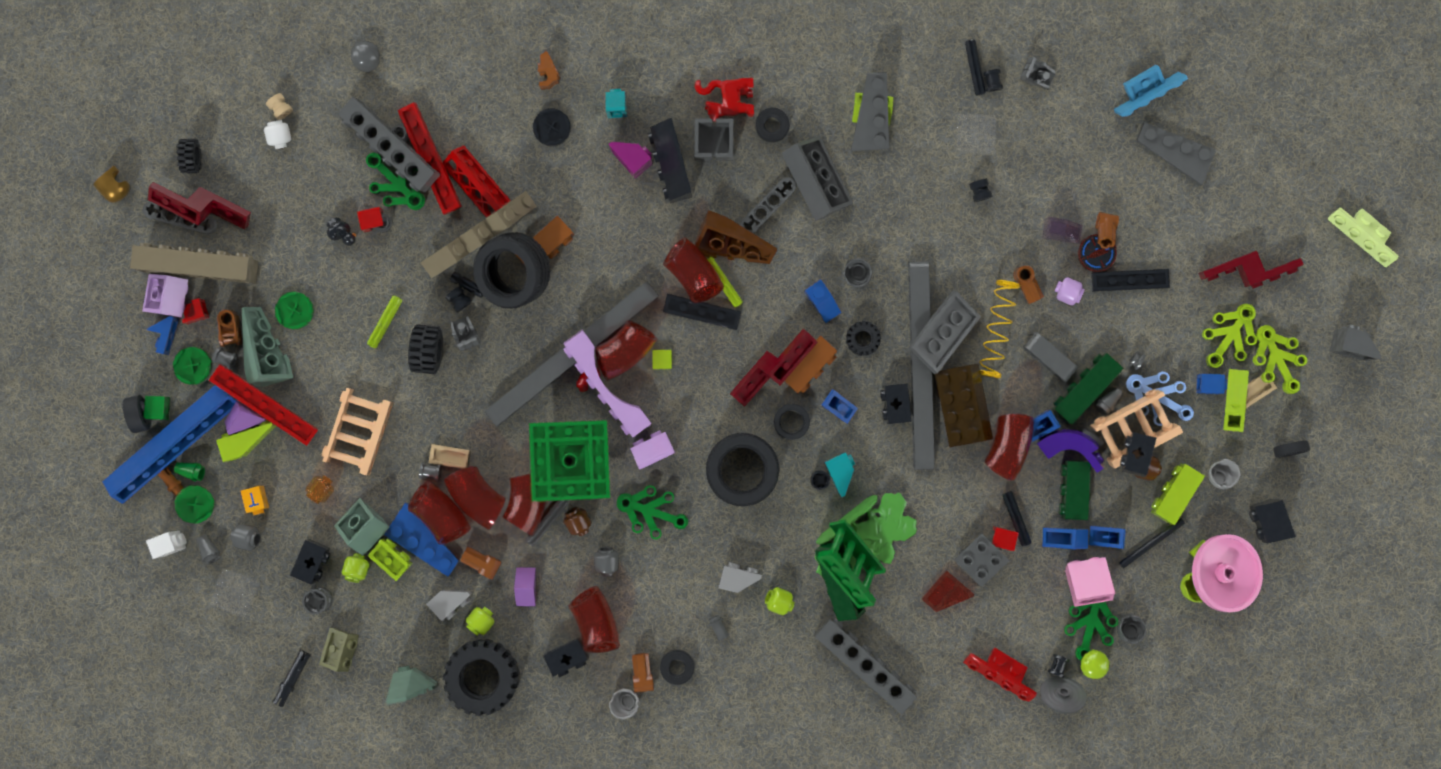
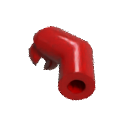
M596 368L599 377H601V376H600V373H599V369ZM585 372L580 375L576 382L580 392H586L589 389L586 381L588 376Z

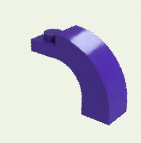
M1073 429L1057 430L1038 440L1037 445L1048 459L1060 451L1071 449L1083 454L1097 473L1104 469V458L1099 452H1094L1099 448V444L1092 437L1081 431Z

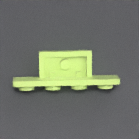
M1338 208L1328 217L1331 223L1384 267H1388L1398 259L1399 256L1385 245L1391 232L1364 209H1360L1354 218L1342 208Z

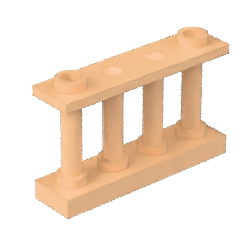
M346 388V391H343L340 397V402L342 403L328 446L325 445L322 451L323 462H330L331 458L357 465L360 468V474L370 475L394 402L383 400L379 404L353 396L354 389ZM349 403L376 411L378 414L377 420L371 422L346 414ZM346 421L370 429L372 432L371 438L364 440L340 432L343 422ZM337 440L364 447V450H366L365 457L360 459L335 451Z
M1158 389L1150 390L1145 393L1146 396L1106 417L1102 416L1095 419L1094 423L1090 425L1091 429L1096 432L1101 430L1111 451V456L1106 458L1111 467L1116 469L1120 466L1122 454L1126 455L1127 448L1123 450L1118 449L1107 426L1118 421L1125 438H1127L1132 432L1124 417L1135 412L1145 435L1157 438L1154 448L1183 433L1179 425L1169 422L1158 400L1165 396L1164 392ZM1152 403L1162 424V429L1157 432L1152 431L1141 409ZM1139 450L1133 452V454H1135V458L1140 456V454L1138 453Z

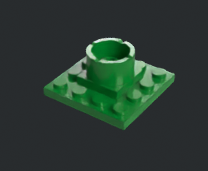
M607 420L529 423L532 502L610 498ZM566 458L571 459L570 465L565 463Z

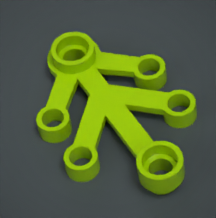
M1242 304L1235 312L1224 314L1219 312L1213 315L1212 319L1215 324H1222L1225 320H1237L1233 326L1203 330L1202 337L1205 340L1226 335L1215 353L1207 356L1206 363L1209 367L1218 368L1223 364L1222 355L1232 341H1234L1235 346L1234 359L1236 361H1244L1247 354L1243 349L1240 329L1244 324L1246 331L1244 342L1246 345L1251 346L1257 343V337L1254 335L1252 325L1256 311L1252 305ZM1244 310L1248 311L1247 317L1243 316ZM1217 315L1222 317L1221 322L1216 320ZM1206 331L1211 332L1210 338L1205 335ZM1249 336L1253 337V343L1248 342ZM1239 352L1243 354L1242 359H1239L1237 357V354ZM1212 357L1217 359L1216 364L1211 363Z
M1269 325L1261 326L1256 333L1259 346L1256 355L1253 357V363L1256 366L1266 363L1264 353L1268 347L1270 355L1265 372L1261 375L1262 381L1264 383L1274 381L1275 375L1273 371L1276 364L1284 379L1282 384L1283 391L1286 394L1297 393L1300 389V383L1292 378L1284 360L1293 362L1296 366L1300 367L1307 364V357L1302 354L1294 355L1280 350L1275 342L1285 345L1288 349H1295L1298 347L1299 341L1294 337L1286 338L1276 334L1274 328ZM1266 331L1269 333L1268 338L1265 336ZM1290 340L1294 342L1293 347L1290 345ZM1258 356L1262 359L1261 363L1257 361ZM1299 357L1303 360L1302 364L1298 361ZM1266 374L1270 375V380L1266 379ZM1291 383L1295 384V389L1291 388Z

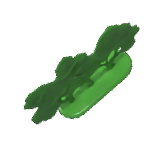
M885 493L882 496L881 505L878 509H872L878 500L877 495H872L840 519H846L876 558L883 563L891 564L894 558L895 550L893 549L892 541H905L914 536L917 531L916 519L902 515L907 502L900 493L895 495ZM867 512L868 520L856 524L855 521ZM878 512L880 517H877L874 513ZM828 528L819 536L816 544L823 545L832 539L834 541L836 534L831 528ZM853 555L850 559L852 570L856 563V558ZM818 565L816 573L821 575V569Z

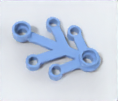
M1164 371L1145 378L1134 374L1127 379L1126 387L1130 392L1134 393L1137 401L1143 397L1142 392L1146 393L1153 390L1146 385L1156 382L1167 383L1170 377ZM1162 374L1166 375L1164 381L1160 380V375ZM1139 381L1140 385L1135 388L1133 382ZM1177 381L1173 385L1157 389L1164 392V394L1173 392L1183 393L1186 390V385L1182 381ZM1178 384L1183 385L1182 390H1177L1176 387ZM1165 396L1158 399L1160 403L1176 411L1178 417L1184 421L1190 420L1194 415L1193 409L1188 405L1181 406ZM1151 403L1154 414L1153 422L1157 426H1162L1161 423L1156 422V418L1158 417V415ZM1145 406V416L1149 413V408L1147 406ZM1184 410H1189V415L1183 416Z

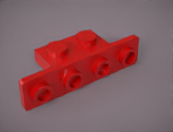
M997 648L992 649L987 662L972 653L963 661L971 670L981 673L986 679L996 682L1004 690L1011 691L1023 701L1030 702L1037 695V692L1021 683L1028 667Z

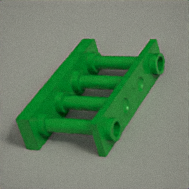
M846 519L831 522L829 527L836 536L830 550L818 553V561L858 608L874 606L876 599L870 593L869 588L874 575L885 573L886 569ZM842 540L846 546L843 558L838 554ZM852 555L856 558L853 571L848 566ZM862 567L867 572L863 583L859 579Z

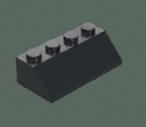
M669 118L651 126V133H648L650 144H655L656 151H653L655 163H660L661 169L658 170L660 181L664 180L666 188H662L665 200L669 199L670 203L692 198V192L673 120Z

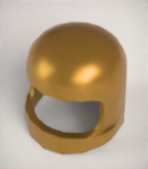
M112 166L94 183V187L107 201L113 203L124 199L130 191L127 181L119 183L114 180L119 173L116 166Z

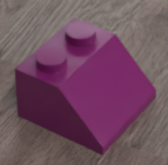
M610 142L608 144L611 152L635 179L653 165L651 160L653 158L652 154L645 146L641 147L639 144Z

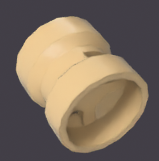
M281 93L274 95L266 102L268 108L274 111V116L277 120L284 119L293 111L292 107L286 104L285 98Z

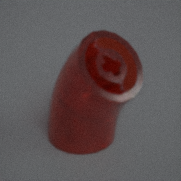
M686 237L679 240L673 246L663 261V266L678 279L692 302L700 303L717 296L724 288L714 267L703 253Z
M629 320L626 321L624 326L612 338L594 347L596 359L605 380L608 381L618 377L635 366L653 348L658 338L640 324Z
M1007 414L997 418L995 437L984 461L999 476L1014 481L1019 475L1030 450L1034 418L1024 414Z
M467 467L446 477L444 484L461 510L476 523L490 530L497 520L506 498L496 492L485 481L477 467Z
M531 474L509 478L510 498L502 517L533 537L543 517L546 501L532 502Z
M426 480L413 494L408 505V511L415 515L430 530L439 545L455 541L471 530L468 520L455 502L431 481Z
M598 586L590 587L575 597L568 605V608L579 627L583 649L589 653H605L618 649L620 647L617 625L611 608Z

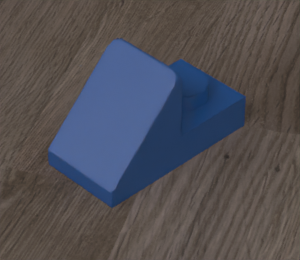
M169 316L147 329L161 334L155 343L157 353L169 355L179 318Z
M833 389L822 403L824 409L834 414L846 424L849 423L858 409Z

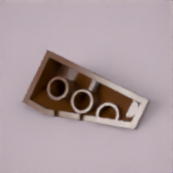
M708 210L701 223L692 251L709 258H717L718 255L728 257V260L740 258L745 259L747 262L770 264L777 252V248L728 217Z

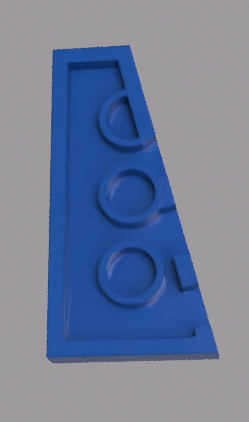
M405 502L384 535L449 577L460 560L424 523L410 505Z

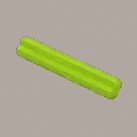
M714 258L706 259L704 264L735 308L743 303L742 299Z
M392 296L367 345L372 348L378 347L402 303L401 298Z

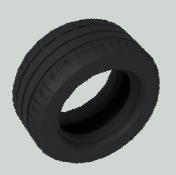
M511 232L497 236L483 244L475 256L473 264L475 283L482 295L494 305L506 309L519 308L536 300L546 290L551 273L549 258L546 256V252L534 238L526 234ZM503 251H510L518 255L524 262L527 270V280L521 290L512 289L507 286L499 276L497 262Z
M736 433L723 438L713 447L706 463V476L712 491L721 500L734 506H751L763 501L774 490L779 478V462L775 451L764 439L749 433ZM736 448L754 450L764 463V475L761 482L755 488L748 491L731 489L721 476L723 458Z

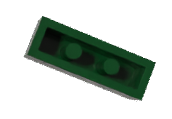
M1064 461V465H1061L1060 474L1063 476V484H1060V495L1063 496L1062 503L1059 504V515H1062L1063 519L1088 520L1091 470L1089 462Z

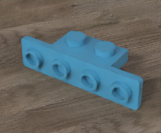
M1157 65L1152 66L1123 83L1129 101L1115 108V113L1122 117L1131 115L1134 110L1148 105L1151 100L1165 95L1168 90L1181 86L1188 79L1187 75L1177 72L1164 80L1160 67Z

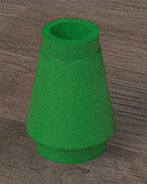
M177 462L174 472L196 482L204 478L205 467L200 463Z

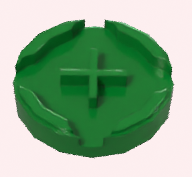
M296 291L287 292L282 295L275 306V316L278 322L285 328L292 330L307 326L314 314L310 298Z
M188 347L180 350L173 361L175 376L181 382L188 385H197L204 382L212 371V360L209 354L198 347Z
M190 485L183 488L177 494L174 508L178 517L184 522L197 524L207 520L212 515L214 498L205 487Z

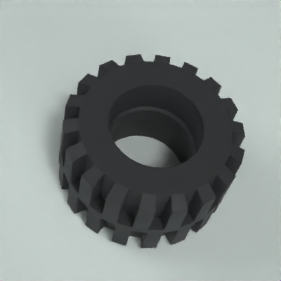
M419 324L414 326L408 349V364L411 372L434 375L437 373L443 350V334L439 326Z

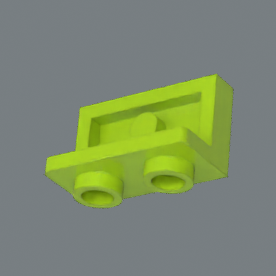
M382 538L368 554V557L395 581H398L413 563L409 561L411 558L404 551L400 553L395 548L397 545L392 540Z

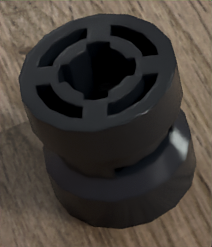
M987 178L969 183L970 190L974 193V202H980L993 197L988 189L989 182Z
M461 286L453 289L445 297L448 302L454 305L457 313L465 309L472 302L470 297L464 294Z
M818 470L812 473L810 482L814 488L823 490L829 486L830 477L825 471Z

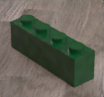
M1099 353L1092 360L1094 364L1089 369L1086 367L1079 374L1081 378L1076 383L1073 381L1066 388L1068 392L1063 397L1060 395L1053 402L1055 406L1052 410L1068 425H1072L1124 369L1108 353L1102 355Z
M842 540L838 554L843 558L846 548ZM833 542L820 545L815 550L817 561L818 553L830 550ZM818 561L837 620H858L866 612L865 607L858 608Z

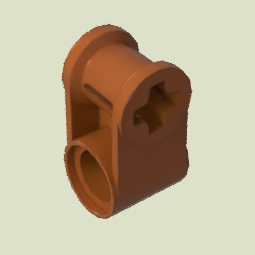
M222 310L217 316L220 346L225 347L228 344L242 345L239 315L233 310ZM228 313L232 316V321L229 324L225 322V316Z

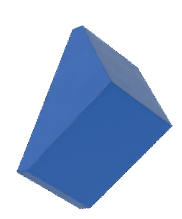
M1046 410L1021 427L1029 440L1033 442L1061 426L1051 410Z
M1090 526L1089 545L1124 549L1126 529Z

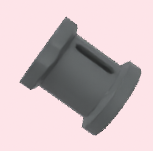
M218 347L214 352L212 362L221 363L231 370L237 361L238 354H231L224 351L222 347Z
M422 462L419 469V479L429 478L439 482L442 466H431Z

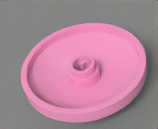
M1217 535L1205 541L1198 549L1193 560L1192 578L1196 592L1205 604L1220 612H1237L1251 605L1258 596L1263 581V570L1259 555L1248 541L1236 535Z

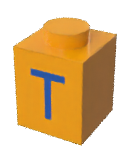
M264 485L241 490L246 513L252 512L254 516L265 513L264 509L269 508Z

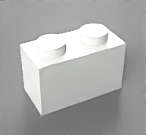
M180 530L167 532L146 540L153 559L165 557L186 549L185 544L187 543L184 534L180 533Z

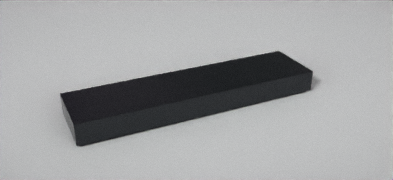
M1169 269L1091 273L1092 292L1170 288Z
M668 293L663 308V313L737 330L741 311Z

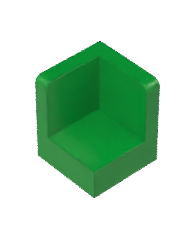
M145 396L144 418L169 420L170 397Z

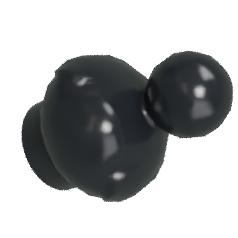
M339 217L332 218L327 222V236L333 241L342 239L343 243L347 246L355 243L356 234L350 233L351 228L348 223L341 221Z

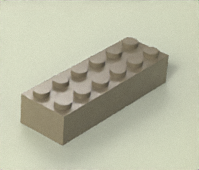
M140 243V246L133 245L130 269L144 273L256 284L258 261L254 260L253 256L245 253H236V256H234V254L225 251H217L215 254V252L206 249H197L196 252V250H191L187 247H178L177 250V248L167 245H159L158 248V246H153L152 244Z

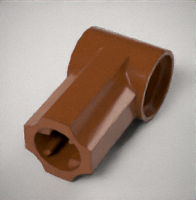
M1098 213L1095 228L1098 229V244L1101 248L1108 249L1109 247H1114L1116 230L1119 223L1118 215Z
M1021 266L1015 269L1013 277L1021 285L1020 288L1027 303L1031 304L1043 298L1044 295L1035 279L1034 270L1030 266ZM1021 270L1027 272V279L1023 280L1020 277Z
M469 546L464 551L460 562L478 570L479 574L492 580L502 563L500 560L490 555H484Z
M649 653L632 655L634 693L654 691Z

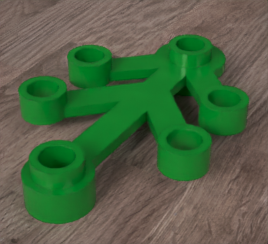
M368 154L366 157L367 165L372 169H378L392 183L379 184L373 182L369 186L371 193L402 192L406 197L393 198L387 195L383 198V204L386 207L407 205L412 210L423 208L425 205L424 195L413 188L412 190L406 187V177L403 179L398 175L397 178L382 163L383 160L379 154ZM374 158L378 159V163L376 165L372 164V160ZM414 168V169L412 170V173H413L414 171H418V169H417V168ZM378 185V190L374 192L372 187ZM388 198L392 199L390 205L386 204V199ZM414 198H419L418 204H413Z
M653 485L647 486L645 490L634 495L629 493L621 494L617 498V507L620 511L627 513L632 523V530L635 533L642 532L644 526L638 521L634 510L642 512L651 531L650 536L655 540L661 537L662 531L657 528L652 516L673 523L677 529H684L688 525V518L684 514H677L675 516L655 509L664 503H671L674 500V494L670 491L665 492L663 496L645 505L637 503V501L646 496H654L656 488ZM649 487H652L654 489V493L652 495H649L647 493V489ZM668 493L672 495V500L670 501L665 499V495ZM624 499L629 500V506L626 507L622 504ZM678 518H682L684 520L683 525L677 524ZM635 524L641 525L640 531L634 529ZM654 530L659 531L660 535L658 537L652 535Z
M1106 602L1076 607L1072 605L1068 609V613L1072 617H1078L1082 610L1091 606L1089 614L1072 624L1064 626V633L1068 636H1073L1076 630L1086 625L1082 644L1075 649V656L1079 660L1083 658L1081 656L1083 650H1086L1087 653L1091 651L1089 647L1094 627L1104 645L1110 646L1114 642L1113 636L1107 633L1097 616L1100 608L1106 617V624L1108 626L1115 627L1118 625V618L1112 615ZM1073 608L1078 609V612L1075 615L1072 614ZM1110 618L1115 619L1114 624L1109 623ZM1073 627V632L1067 633V628ZM1107 636L1110 637L1109 643L1104 642V638Z

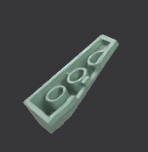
M261 307L241 308L244 370L247 382L255 387H264L292 379L293 374L290 360L286 354L283 355L278 347L280 342L278 339L274 340L270 332L271 325Z
M409 665L398 667V671L393 673L386 704L407 701L417 697L419 694L426 693L427 689L434 690L438 687V682L416 667L410 668Z

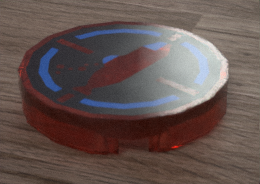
M1098 234L1085 238L1078 248V259L1081 265L1092 272L1105 271L1116 260V246L1114 245V247H1109L1108 249L1101 248L1098 244Z

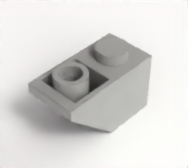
M729 562L728 565L724 564L719 588L738 593L760 580L762 574L758 573V569L748 567L747 570L740 569L739 564Z
M442 590L426 605L441 621L445 619L449 621L457 614L455 610L460 605L464 607L471 601L469 597L473 593L464 590Z

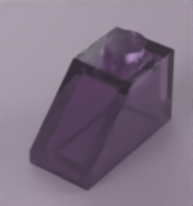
M1047 217L1044 220L1042 238L1080 244L1083 225L1066 219Z

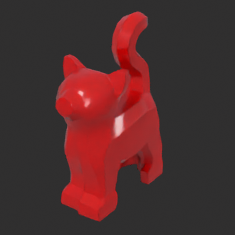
M753 78L724 81L712 80L705 88L701 86L700 80L695 82V90L700 95L710 94L715 87L721 90L722 104L706 101L705 110H707L713 122H716V119L722 116L733 117L742 113H746L748 117L754 116V105L740 102V96H746L748 99L753 98V90L749 89L754 87Z

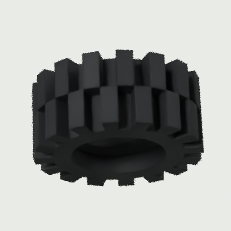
M180 139L178 141L179 144H177V165L179 166L180 173H199L201 169L199 141L197 139Z
M857 322L849 328L846 334V344L849 350L858 356L870 355L880 346V331L871 322ZM861 331L868 332L871 337V341L867 346H861L856 341V336Z

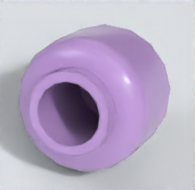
M1067 277L1063 282H1058L1055 292H1057V299L1059 301L1074 305L1080 302L1085 289H1082V283Z

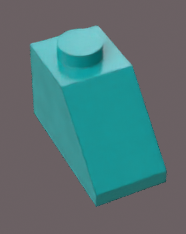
M610 89V92H606V113L608 118L627 117L625 91Z
M846 452L824 462L840 497L846 495L854 472L853 465H855L851 454L847 455Z

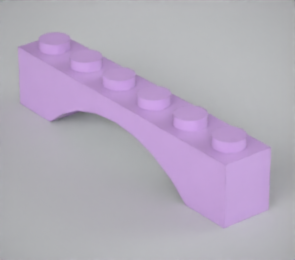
M580 330L564 342V352L569 358L573 356L577 362L575 366L581 374L585 372L588 376L587 383L592 389L596 387L600 393L597 396L604 405L608 403L611 408L609 410L610 414L615 420L619 418L622 422L620 427L626 435L630 433L634 437L651 425V422L639 406L619 399L603 384L595 367L594 345L583 330Z

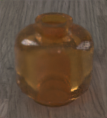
M325 475L322 477L314 476L305 487L306 496L317 504L320 502L325 503L334 492V487L331 485L333 481Z

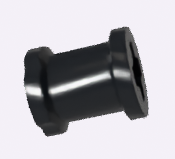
M993 69L983 73L987 81L986 92L1003 89L999 77L1000 69Z
M1054 654L1051 669H1048L1047 672L1064 678L1065 675L1063 673L1070 659Z

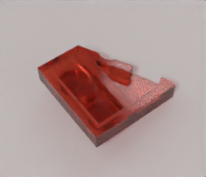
M945 570L921 599L935 612H938L972 598L975 594Z

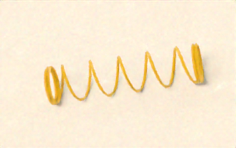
M996 280V284L1003 287L995 289L994 293L999 298L1012 304L996 305L991 307L990 310L993 314L1009 322L991 323L986 326L990 332L1006 340H991L983 343L986 349L1002 356V358H986L979 361L983 367L991 370H980L981 375L993 378H1001L1002 375L983 365L981 361L1005 359V356L989 349L985 344L990 342H1007L1009 339L988 327L990 325L1011 324L1013 322L992 311V308L1016 306L1014 302L999 296L996 291L1001 289H1018L1021 286L1018 283L1007 280Z

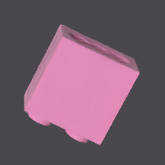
M1093 557L1085 561L1075 560L1067 563L1065 572L1074 607L1113 600L1115 590L1106 557Z

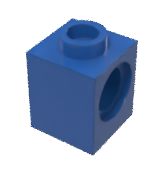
M1197 374L1196 394H1224V390L1227 389V379H1225L1224 374Z

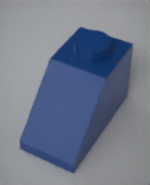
M819 280L804 291L825 323L841 313L833 296L822 280Z
M1043 528L1042 547L1088 549V529Z

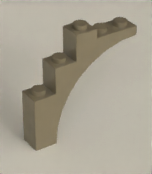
M527 191L523 192L483 221L430 255L421 264L431 278L435 277L536 208V204Z

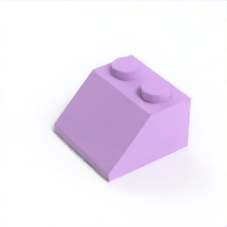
M149 274L142 311L182 317V313L185 310V295L188 292V280L167 275Z
M659 430L650 435L651 439L645 442L643 439H640L633 443L634 447L630 449L639 470L675 453L666 432L661 433Z

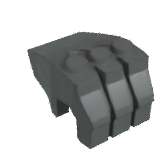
M1028 58L1020 80L1048 90L1056 71L1049 67L1047 63L1037 61V58Z
M468 316L450 323L452 336L460 352L466 350V348L473 347V345L481 344L477 331Z

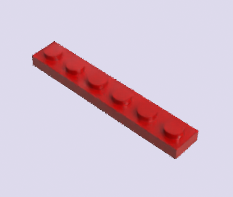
M413 102L397 110L415 152L440 174L431 185V188L443 215L461 208L460 200L417 103Z
M222 364L217 367L209 378L210 382L306 446L318 431L316 427Z

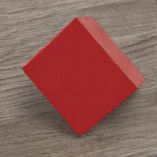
M381 207L357 212L361 231L369 232L372 231V228L384 225L381 214L383 209Z
M197 298L192 300V303L186 304L183 312L185 318L181 320L184 324H191L209 318L204 299Z
M993 526L992 544L998 548L1014 551L1019 533Z

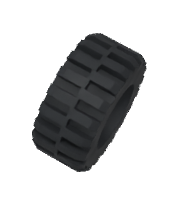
M489 639L470 641L458 648L450 656L444 668L445 673L443 674V680L445 681L443 687L445 692L447 691L449 694L448 699L450 702L453 700L457 709L461 708L465 710L464 713L469 715L474 713L475 716H482V714L490 715L495 711L501 710L514 696L519 684V668L517 669L516 659L511 656L512 652L509 649L506 650L503 644L499 642L494 643L493 640ZM485 659L497 668L499 683L492 693L477 695L467 688L464 682V671L467 665L474 660Z

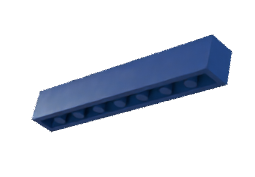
M213 386L102 481L110 497L122 504L228 415L237 399L218 386Z

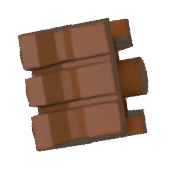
M545 51L540 55L538 72L540 76L547 75L548 78L546 81H540L539 87L541 90H550L555 84H559L560 74L550 55Z

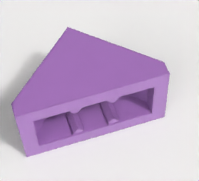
M237 400L224 422L227 433L230 435L266 422V420Z
M536 567L516 568L514 585L516 606H536Z

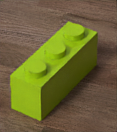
M1187 464L1175 466L1171 473L1173 477L1170 482L1167 481L1161 489L1162 495L1160 498L1157 497L1151 505L1153 508L1151 513L1171 525L1177 523L1205 477Z

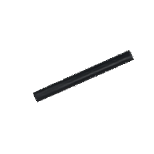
M1179 518L1175 525H1169L1119 562L1120 566L1124 569L1185 524L1183 519Z

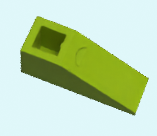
M1229 369L1223 430L1243 432L1249 370Z
M267 420L258 424L259 427L253 429L250 427L234 435L222 434V438L216 440L222 461L229 462L247 456L276 425Z

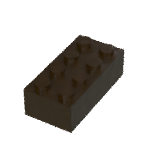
M979 363L941 370L935 373L949 448L992 440V428Z

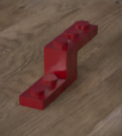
M155 182L149 185L147 200L198 226L210 213L244 230L249 225L250 211L202 187H199L186 199Z
M1256 250L1199 273L1201 280L1207 278L1209 282L1219 278L1218 274L1225 271L1226 274H1229L1238 269L1244 286H1251L1254 289L1262 286V281L1269 279L1272 282L1281 278L1280 274L1287 272L1288 275L1299 271L1298 267L1304 264L1302 259L1299 258L1265 271Z
M802 329L778 358L769 351H766L731 391L730 395L745 407L769 378L781 386L818 342L806 330Z

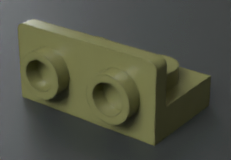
M330 627L319 665L336 672H348L352 665V658L358 644L359 635Z

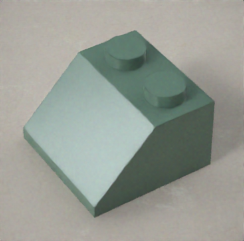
M361 498L334 525L346 544L363 556L389 528L384 519Z

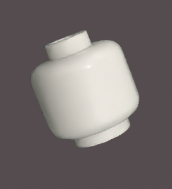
M282 120L268 122V126L264 128L267 144L275 146V149L287 147L286 143L291 141L288 124L283 123Z

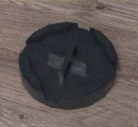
M547 108L540 111L534 119L533 132L536 139L542 144L558 146L568 139L571 132V123L567 115L556 108Z

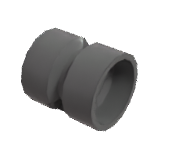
M315 588L305 593L302 599V606L310 614H319L331 607L333 596L326 588Z

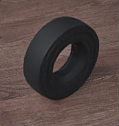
M767 108L757 116L755 127L757 134L763 140L778 142L787 135L790 122L786 113L781 109ZM769 118H776L780 122V128L776 132H769L766 129L765 122Z
M1304 440L1276 446L1273 448L1276 458L1308 452L1310 451L1309 442Z
M683 650L669 651L661 660V675L670 684H684L694 674V661ZM681 660L685 665L684 672L679 675L673 674L670 670L671 662Z

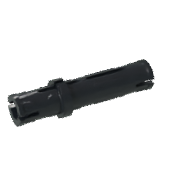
M299 651L284 682H281L279 685L280 689L272 701L275 705L282 698L278 706L284 707L289 694L294 691V685L311 654L306 652L302 659L305 651Z

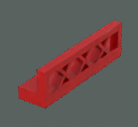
M464 145L452 150L443 161L447 172L486 218L491 215L487 204H490L495 210L494 212H496L511 201ZM451 160L456 163L457 169H454L449 164ZM463 175H466V177L469 180V184L465 183V181L463 180ZM475 189L481 193V198L475 195Z

